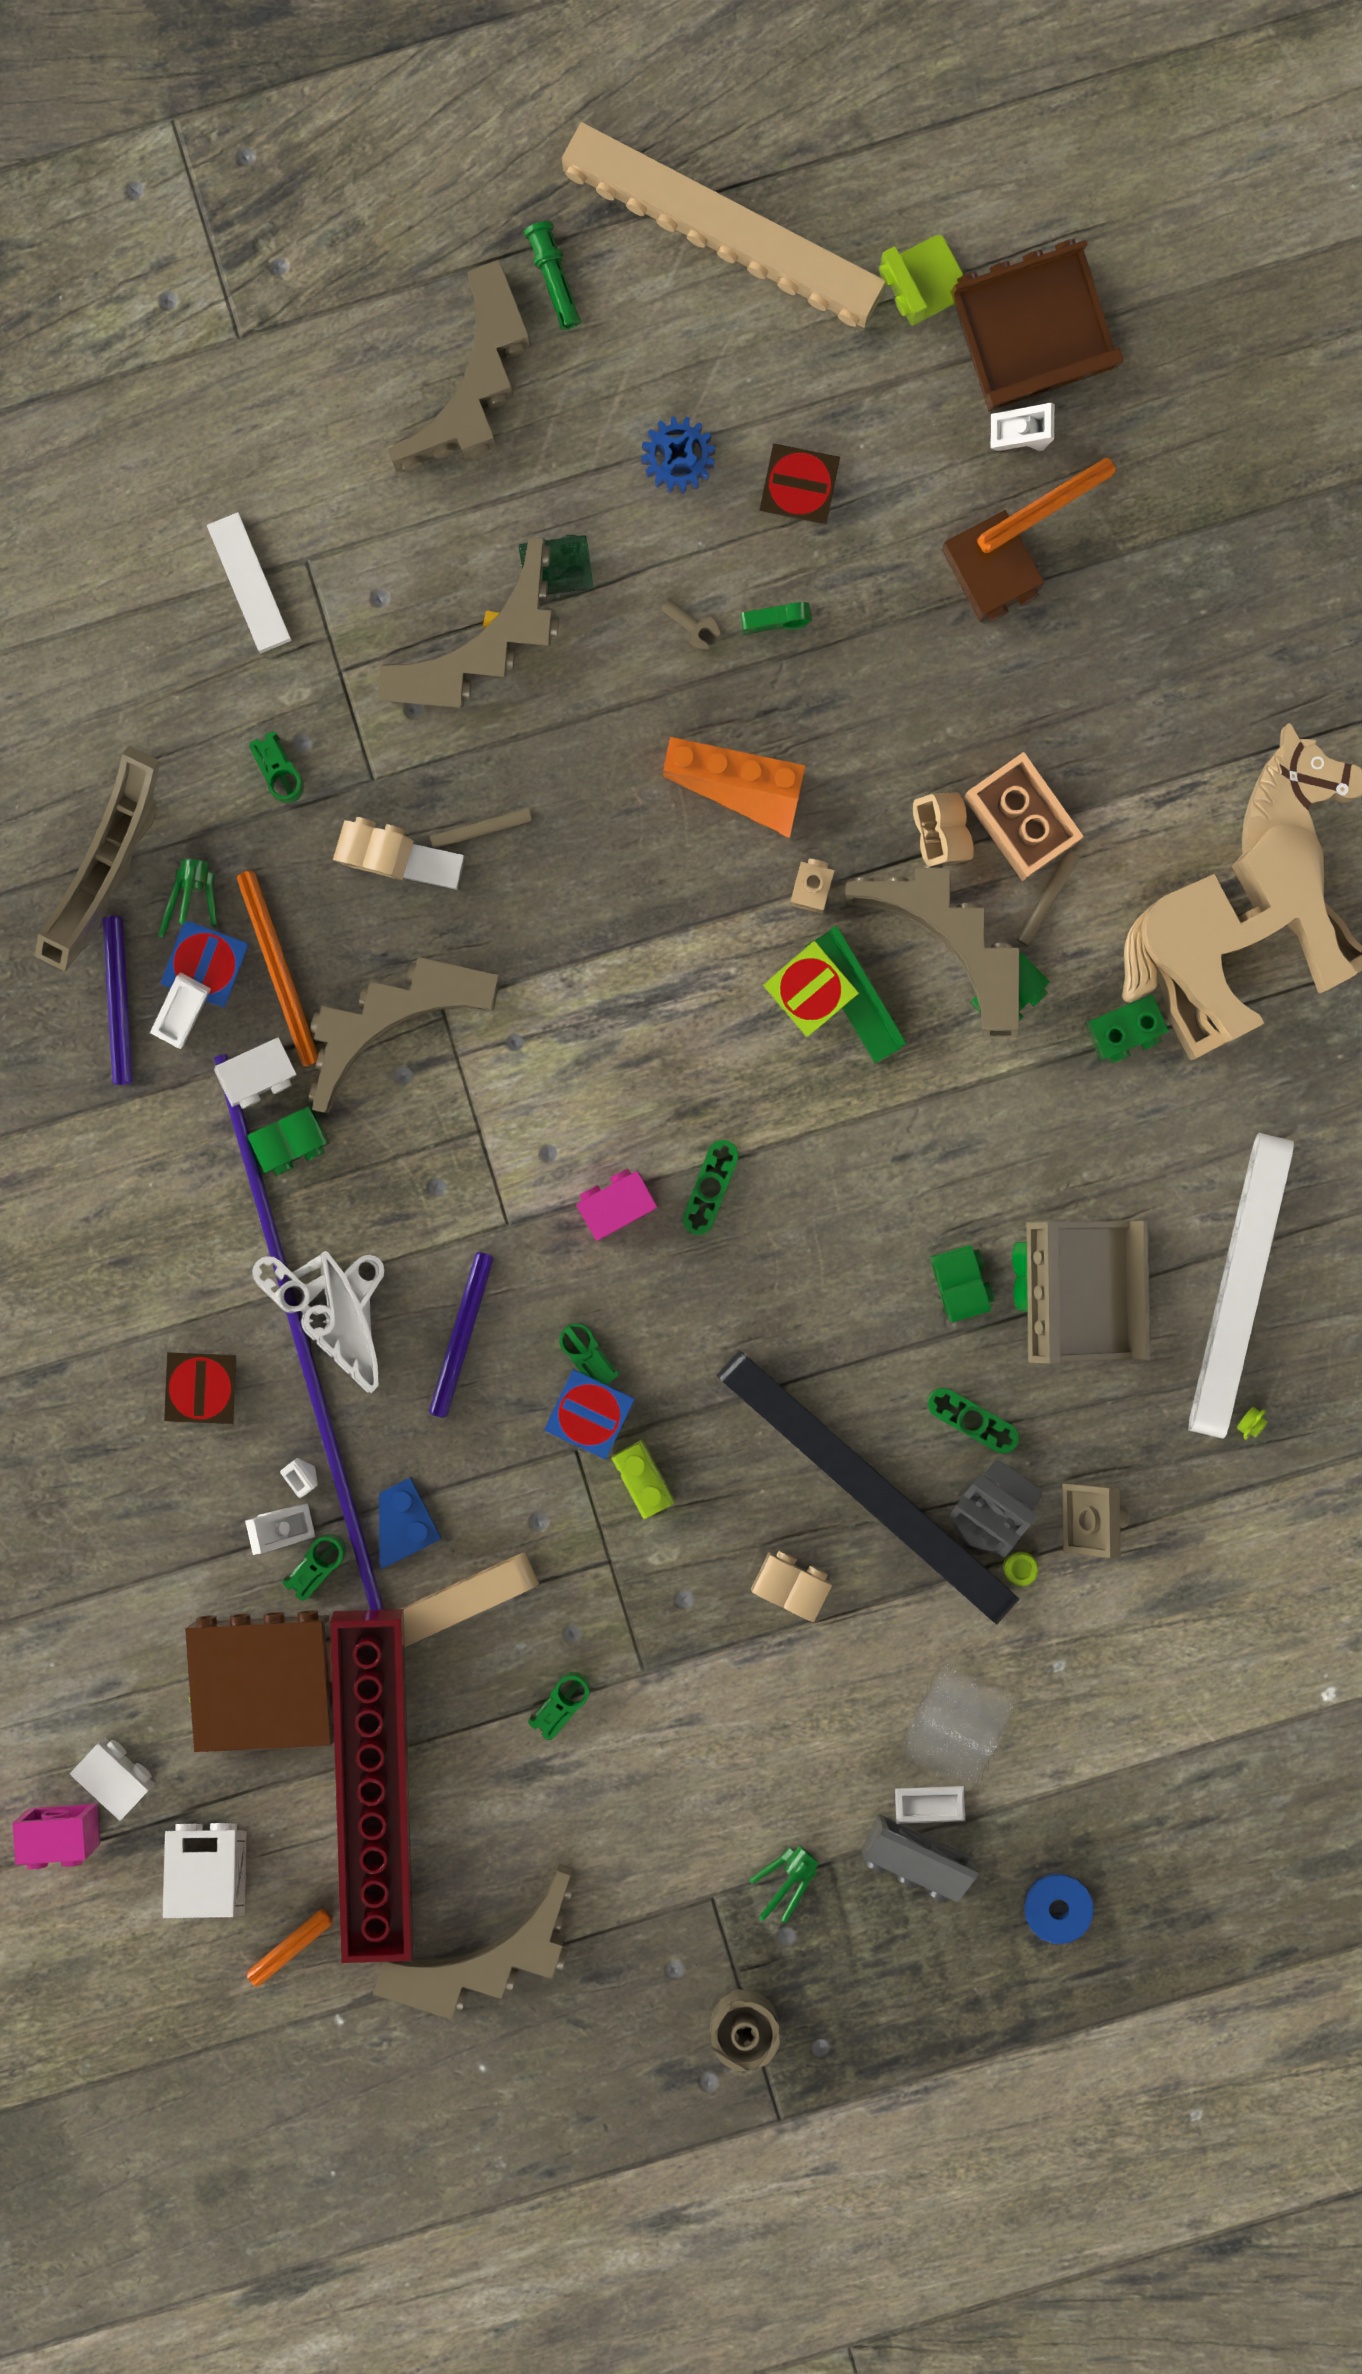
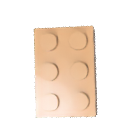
M1024 752L967 791L963 797L1022 882L1073 847L1084 837Z

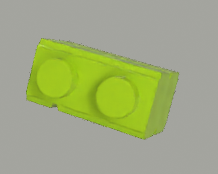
M643 1439L612 1455L611 1459L617 1470L620 1471L621 1478L643 1519L674 1504L675 1500Z

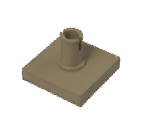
M1074 1482L1062 1483L1063 1552L1104 1558L1121 1557L1120 1528L1128 1526L1130 1516L1128 1510L1124 1506H1120V1487Z

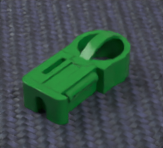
M796 602L740 613L743 635L774 629L797 631L805 628L813 621L809 602Z
M272 731L265 734V740L260 741L256 739L250 742L249 748L267 782L270 793L281 803L289 804L297 801L304 792V782L292 762L289 761L280 741H278L280 738L277 733ZM285 774H292L296 777L297 787L295 791H293ZM277 778L280 779L288 795L282 796L274 790Z
M572 1323L564 1328L559 1337L560 1347L581 1373L606 1385L618 1376L619 1370L617 1369L614 1372L612 1370L614 1368L601 1349H596L599 1343L594 1338L591 1329L581 1323ZM572 1327H579L587 1332L590 1342L588 1348L579 1340L571 1329ZM565 1333L581 1353H575L566 1347Z
M335 1534L320 1536L313 1542L308 1552L304 1555L305 1558L290 1574V1577L287 1575L283 1579V1585L288 1590L293 1588L297 1592L295 1596L299 1600H307L326 1577L345 1559L347 1549L344 1541ZM323 1541H331V1545L318 1557L316 1552L317 1545ZM338 1547L339 1558L333 1564L324 1563Z
M579 1672L564 1674L551 1691L549 1698L535 1713V1716L531 1715L529 1718V1725L535 1730L539 1728L542 1731L541 1735L545 1739L552 1740L575 1712L586 1703L590 1695L591 1686L585 1675ZM567 1680H576L566 1693L562 1695L560 1690L562 1684ZM582 1684L585 1689L583 1699L576 1702L569 1701Z

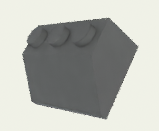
M880 1814L877 1815L861 1850L863 1859L867 1860L866 1865L869 1868L880 1873H885V1870L898 1875L897 1880L912 1888H916L917 1884L929 1889L928 1894L945 1903H947L948 1899L958 1903L976 1880L979 1873L971 1856L902 1824H896L895 1821Z

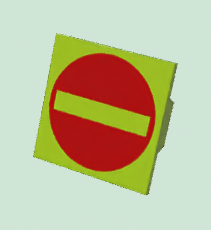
M815 940L763 984L765 989L806 1037L810 1036L859 994Z

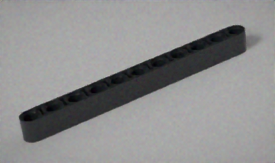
M738 1350L716 1375L996 1625L1020 1600L1008 1587L743 1352Z

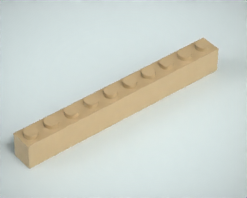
M580 122L562 156L563 171L566 172V176L573 182L581 185L585 182L595 187L597 193L608 200L616 198L624 202L631 212L639 216L647 214L656 219L657 224L663 229L670 232L677 230L687 235V239L692 244L704 248L706 245L717 251V255L729 263L737 261L748 267L747 270L755 277L760 279L767 277L777 282L778 287L784 292L791 295L798 293L804 296L813 307L822 311L828 309L838 314V318L849 326L855 327L859 325L865 328L884 292L886 281L583 122Z

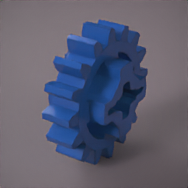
M672 416L671 425L666 426L660 420L658 422L659 432L651 429L648 431V437L652 442L642 443V450L649 453L641 456L642 464L650 465L646 469L647 478L656 475L655 486L658 488L663 483H666L668 493H672L674 486H679L681 493L685 494L686 485L689 484L697 490L699 488V477L706 481L709 479V473L705 468L710 469L715 466V460L709 457L715 454V446L707 445L711 441V434L705 433L701 435L702 424L699 422L694 427H691L689 417H685L683 424H678L676 417ZM682 434V436L670 437L671 435ZM696 444L699 445L702 454L700 461L692 452ZM657 449L665 458L662 461L661 467H659L655 458ZM681 450H684V459L679 456L676 460H673L672 452L678 454ZM679 473H687L684 476H674Z

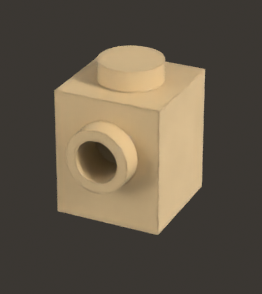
M809 859L808 863H800L789 906L823 914L834 870L828 869V863L816 859Z

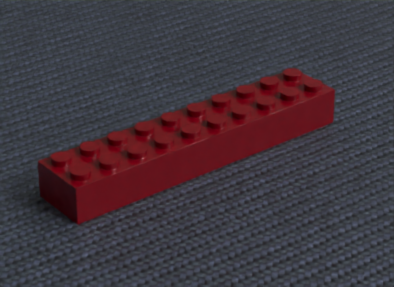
M404 1609L334 1611L330 1625L341 1963L411 1961L414 1941Z

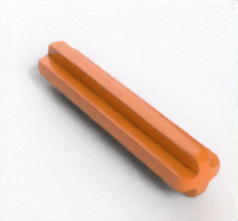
M323 1908L317 1911L250 1968L246 1974L248 1980L255 1987L262 1985L332 1925L333 1918Z

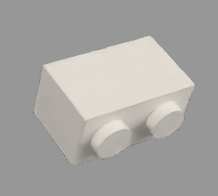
M279 1038L251 1049L214 1068L231 1106L240 1104L242 1109L261 1100L259 1094L271 1089L273 1094H276L291 1087L290 1080L296 1076L295 1070Z
M104 1737L74 1768L70 1775L121 1821L155 1783L150 1779L152 1776L144 1766L139 1763L133 1764L125 1756L126 1750L115 1740L109 1741Z

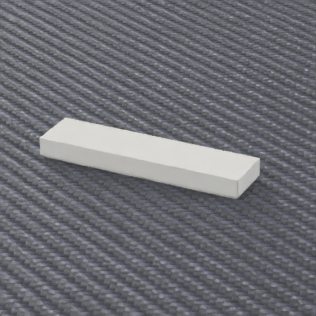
M237 512L208 524L207 528L260 654L292 641L240 514Z

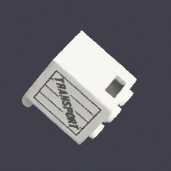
M210 1823V1831H203V1824H175V1831H165L163 1918L245 1916L246 1831L237 1830V1824ZM218 1838L217 1852L184 1853L185 1839Z

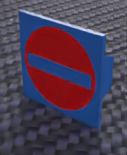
M186 920V923L181 927L160 984L171 988L176 976L181 972L211 989L206 998L207 1002L225 1008L249 944Z
M572 1369L544 1431L606 1460L635 1398Z

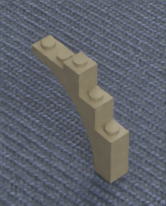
M499 259L467 271L474 298L476 327L473 351L465 375L452 399L432 422L411 438L388 449L396 471L401 469L403 471L414 470L422 465V461L435 457V459L448 457L458 447H460L464 459L471 457L473 460L489 455L491 453L490 449L496 448L495 440L483 409L489 407V409L502 407L508 403V399L513 397L512 388L500 358H516L525 353L526 348L530 347L528 333Z
M529 537L524 566L513 593L499 615L478 636L459 649L436 659L413 664L380 665L378 700L461 708L464 706V700L470 701L472 682L471 680H466V673L505 677L507 676L508 669H514L515 649L509 648L510 642L551 645V638L557 639L559 618L553 617L554 610L540 609V602L547 601L548 581H542L543 567H549L551 546L545 545V538Z
M128 746L122 753L112 794L100 826L67 892L38 933L35 957L66 972L103 924V918L107 914L109 897L129 873L133 849L153 825L157 805L153 795L160 765L159 760L131 746Z
M925 864L923 868H915V881H909L905 877H892L888 881H874L870 877H858L854 881H846L845 895L847 905L873 907L901 915L924 927L946 945L961 963L974 987L981 1010L983 1038H1018L1019 948H1012V945L1007 943H996L991 945V948H984V908H978L973 903L958 904L957 908H950V868H943V865L928 867Z
M418 957L416 964H410L406 983L411 984L410 990L371 981L369 982L368 989H362L358 1006L363 1009L362 1015L321 1006L320 1013H314L311 1032L315 1033L314 1040L327 1043L326 1050L320 1049L317 1058L316 1068L320 1069L321 1072L318 1083H312L309 1093V1102L313 1103L312 1110L330 1114L338 1088L352 1064L371 1043L389 1029L413 1017L438 1010L471 1008L493 1011L501 980L500 976Z
M559 1863L549 1888L534 1910L513 1930L493 1943L466 1954L444 1958H412L411 1961L383 1962L373 1995L452 2020L455 2009L462 2011L468 1990L462 1987L502 1999L505 1989L512 1991L518 1972L512 1966L552 1979L555 1968L562 1970L568 1952L567 1949L562 1948L564 1937L552 1932H560L565 1912L559 1910L563 1898L570 1900L576 1880L570 1878L572 1867Z

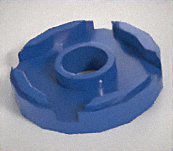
M1049 1873L1037 1879L1028 1889L1024 1903V1916L1031 1930L1042 1940L1053 1944L1070 1943L1080 1938L1089 1928L1093 1917V1901L1086 1887L1075 1877ZM1055 1900H1063L1068 1905L1066 1913L1060 1917H1055L1049 1913L1050 1904Z

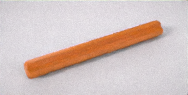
M1110 458L1100 460L982 533L977 539L978 545L984 553L993 551L1112 477L1116 472V466Z

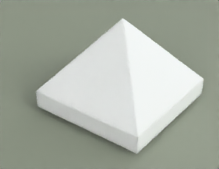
M299 1458L293 1460L280 1471L298 1498H302L318 1486L315 1466Z

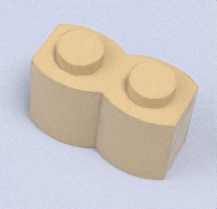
M958 792L933 793L915 799L913 802V816L915 824L921 833L920 849L928 867L937 865L950 866L972 860L974 854L973 840L965 826L967 818L966 807L961 795Z
M356 817L355 822L344 820L333 860L351 868L402 880L414 840L404 836L406 830L386 824L384 830L375 828V822Z
M781 1550L778 1551L777 1555L769 1552L751 1587L752 1593L814 1623L832 1587L831 1582L826 1580L828 1574L811 1565L808 1570L795 1565L797 1559Z

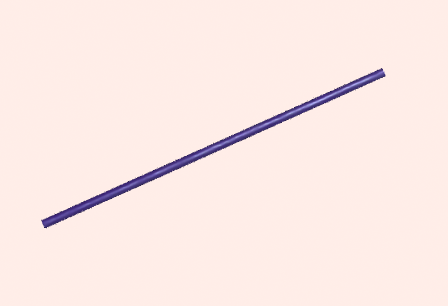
M227 1054L214 1057L216 1066L229 1060ZM224 1092L270 1257H275L287 1267L256 1154L247 1137L250 1133L243 1109L240 1104L232 1107ZM284 1275L281 1281L276 1277L279 1288L286 1282L291 1281L286 1275ZM287 1288L284 1292V1300L288 1305L295 1307L298 1306L294 1288ZM300 1311L295 1313L286 1312L370 1610H384L307 1334L301 1325Z

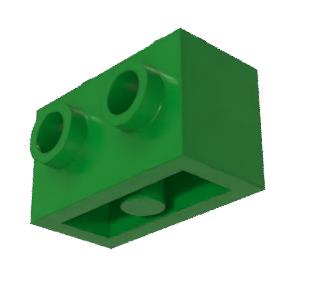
M1153 994L1084 1023L1100 1061L1110 1058L1112 1064L1131 1056L1129 1049L1141 1044L1143 1050L1162 1043L1160 1035L1169 1032Z

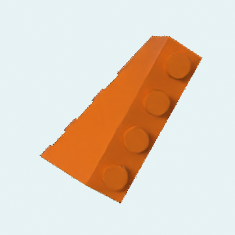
M670 737L663 767V777L701 796H705L725 808L734 810L762 826L765 825L790 839L806 765Z

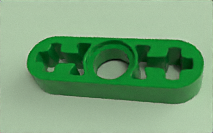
M719 1140L710 1146L683 1215V1224L686 1230L694 1235L705 1234L711 1229L736 1166L738 1151L730 1141ZM723 1146H727L729 1148L728 1154L733 1156L732 1161H725L721 1168V1171L728 1172L725 1179L717 1173L705 1171L708 1164L715 1168L717 1157L713 1155V1151L715 1149L721 1150ZM709 1177L717 1179L721 1186L719 1194L713 1198L704 1196L700 1190L702 1181ZM696 1196L706 1203H715L713 1211L706 1207L704 1218L708 1219V1224L706 1226L700 1225L698 1230L693 1229V1222L688 1220L690 1213L696 1214L700 1207V1204H693Z
M936 1388L928 1395L927 1408L936 1418L997 1453H1009L1016 1448L1019 1436L1017 1430L1011 1424L948 1388ZM945 1394H948V1402L957 1408L960 1401L965 1403V1406L957 1414L956 1422L950 1420L954 1413L943 1408L941 1412L936 1411L938 1405L933 1402L936 1396L942 1398ZM968 1411H978L982 1416V1424L976 1430H968L963 1425V1417ZM990 1418L995 1421L990 1426L999 1432L1004 1431L1005 1428L1009 1430L1007 1436L1011 1438L1009 1444L1002 1443L1000 1447L996 1446L997 1439L989 1433H986L985 1439L980 1437L986 1431Z

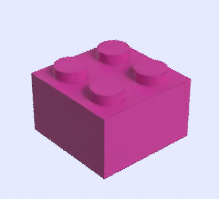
M627 1168L610 1178L612 1185L603 1190L600 1189L599 1185H596L579 1195L582 1201L577 1203L576 1206L596 1241L603 1239L658 1208L638 1171L631 1174Z
M97 1803L29 1808L12 1823L15 1865L26 1864L27 1869L45 1868L48 1866V1863L61 1862L63 1867L78 1866L83 1864V1860H86L100 1845Z

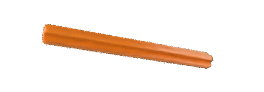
M253 871L242 872L237 875V881L300 1062L303 1066L314 1065L317 1063L318 1051L256 874Z

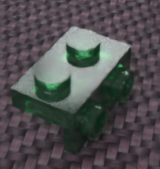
M566 535L559 539L545 540V545L551 546L549 567H543L542 581H548L547 595L594 589L587 536ZM528 542L518 545L522 568L525 562Z

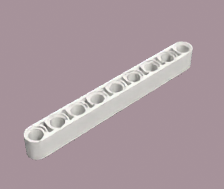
M1258 1133L1255 1138L1190 1413L1189 1431L1222 1439L1225 1438L1228 1432L1292 1159L1293 1140Z

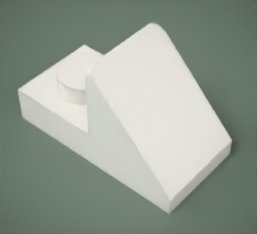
M1047 403L991 414V449L1002 451L1028 446L1039 452L1043 451L1054 440L1055 404Z
M308 1504L260 1514L257 1518L245 1521L253 1555L262 1554L315 1537Z

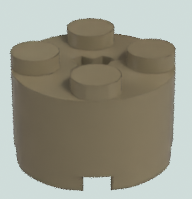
M736 1989L717 2003L710 2020L711 2043L717 2058L724 2065L736 2071L761 2068L773 2059L780 2044L779 2019L774 2006L766 1997L754 1991ZM746 2026L751 2028V2032L745 2031L743 2035L739 2034V2028L744 2029Z

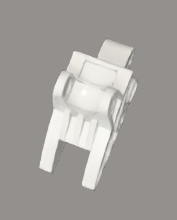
M324 1251L316 1258L307 1262L306 1265L291 1272L275 1257L267 1256L259 1259L252 1270L255 1283L285 1312L295 1313L301 1311L303 1313L301 1325L305 1333L312 1340H317V1344L330 1357L333 1356L334 1361L347 1374L350 1373L351 1377L367 1393H372L379 1386L377 1358L371 1336L370 1297L384 1276L385 1270L381 1260L376 1256L365 1255L354 1261L343 1272L330 1254ZM366 1262L374 1267L375 1276L371 1281H366L360 1277L358 1269L361 1263ZM262 1264L267 1267L273 1264L277 1268L274 1274L280 1281L284 1275L291 1281L283 1284L274 1293L271 1288H274L276 1284L269 1278L265 1281L261 1280L259 1276L262 1274V1270L259 1267ZM320 1267L322 1276L306 1285L299 1280L300 1277ZM287 1288H297L301 1292L302 1302L300 1305L294 1307L285 1302L284 1292ZM324 1289L327 1306L316 1305L310 1307L308 1304ZM312 1313L316 1316L321 1313L325 1315L326 1320L323 1323H326L324 1329L321 1327L313 1329L310 1326V1322H313V1320L309 1319Z

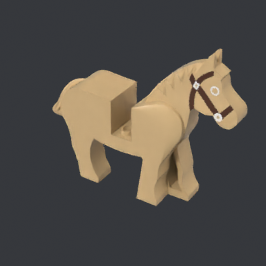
M1290 723L1282 728L1280 748L1264 766L1255 784L1243 823V854L1232 865L1254 909L1237 917L1215 874L1156 901L1137 918L1127 935L1124 946L1125 980L1122 992L1123 1000L1129 1003L1136 1001L1153 992L1159 981L1164 997L1165 1014L1190 1060L1196 1059L1264 1024L1260 1014L1245 1006L1230 990L1224 977L1221 957L1242 950L1288 925L1298 936L1318 994L1333 988L1362 971V945L1352 936L1346 923L1324 901V855L1309 813V807L1319 805L1329 798L1339 803H1348L1361 796L1362 769L1356 765L1328 758L1316 746V740L1299 739ZM1207 1016L1212 1020L1219 1032L1210 1025Z

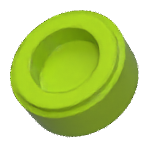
M1015 1551L1006 1557L1003 1563V1572L1012 1584L1027 1586L1037 1578L1039 1567L1036 1559L1030 1553Z

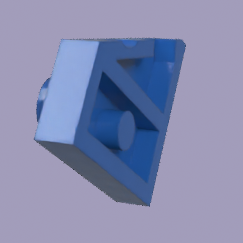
M412 1477L379 1493L380 1566L382 1569L442 1538Z

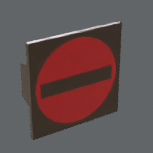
M773 443L759 511L826 525L840 457Z
M167 1352L164 1421L233 1424L236 1355Z

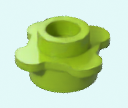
M1252 1407L1240 1421L1237 1429L1244 1433L1243 1437L1245 1440L1251 1435L1257 1438L1268 1423L1264 1419L1267 1414L1266 1410L1263 1409L1260 1412L1255 1407Z

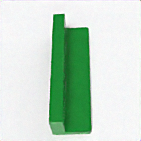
M837 925L832 927L829 932L815 939V941L859 992L858 995L842 1007V1010L875 1064L903 1048L906 1042Z

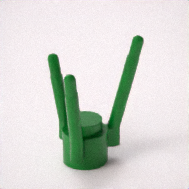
M195 859L181 860L180 870H176L175 883L158 932L160 938L165 936L181 888L184 889L179 923L182 925L186 923L192 891H202L203 885H205L210 924L213 927L217 925L213 889L214 874L208 873L209 863Z
M799 1845L795 1851L788 1847L782 1856L750 1878V1883L754 1884L785 1862L788 1863L784 1870L790 1877L759 1916L761 1921H764L797 1881L800 1884L781 1918V1921L786 1923L809 1882L818 1873L815 1869L820 1863L802 1846Z

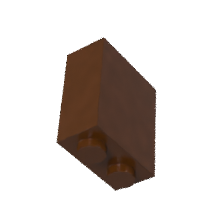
M1006 510L945 541L942 547V552L979 622L987 618L993 622L1009 612L1008 607L1017 602L1021 606L1032 602L1039 597L1038 591L1041 590L1044 584L1019 534L989 553H984L978 545L977 539L982 533L1009 517Z

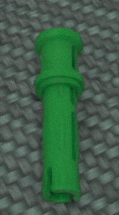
M551 221L538 222L527 227L523 233L525 238L530 240L535 255L533 259L534 265L542 271L561 330H569L580 325L582 321L561 264L563 252L557 248L552 233L554 229L553 223Z

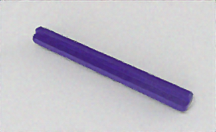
M113 915L103 918L112 1082L114 1085L132 1084L133 1080L123 919L120 916Z
M477 1252L473 1260L429 1409L430 1414L440 1418H445L449 1412L494 1260L490 1254Z

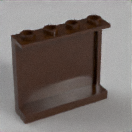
M1069 239L1055 245V251L1043 254L1042 250L1033 251L1024 255L1022 262L1010 265L1009 261H1004L990 267V273L978 276L977 272H972L957 279L958 284L954 285L950 293L988 412L1118 368L1124 362L1120 348H1114L1084 252L1088 245L1086 240L1076 243L1075 239Z
M317 1610L298 1612V1617H285L284 1612H271L264 1614V1618L251 1619L250 1614H235L230 1616V1620L217 1621V1616L208 1615L197 1617L196 1622L185 1628L194 1752L331 1746L333 1744L334 1724H332L325 1635V1624L329 1621V1615H318Z

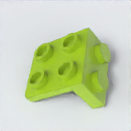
M935 235L899 254L895 246L884 251L879 267L881 278L886 281V286H891L896 296L895 303L903 317H907L911 326L954 305L950 292L954 285L958 284L957 279L963 276L951 250L941 235Z

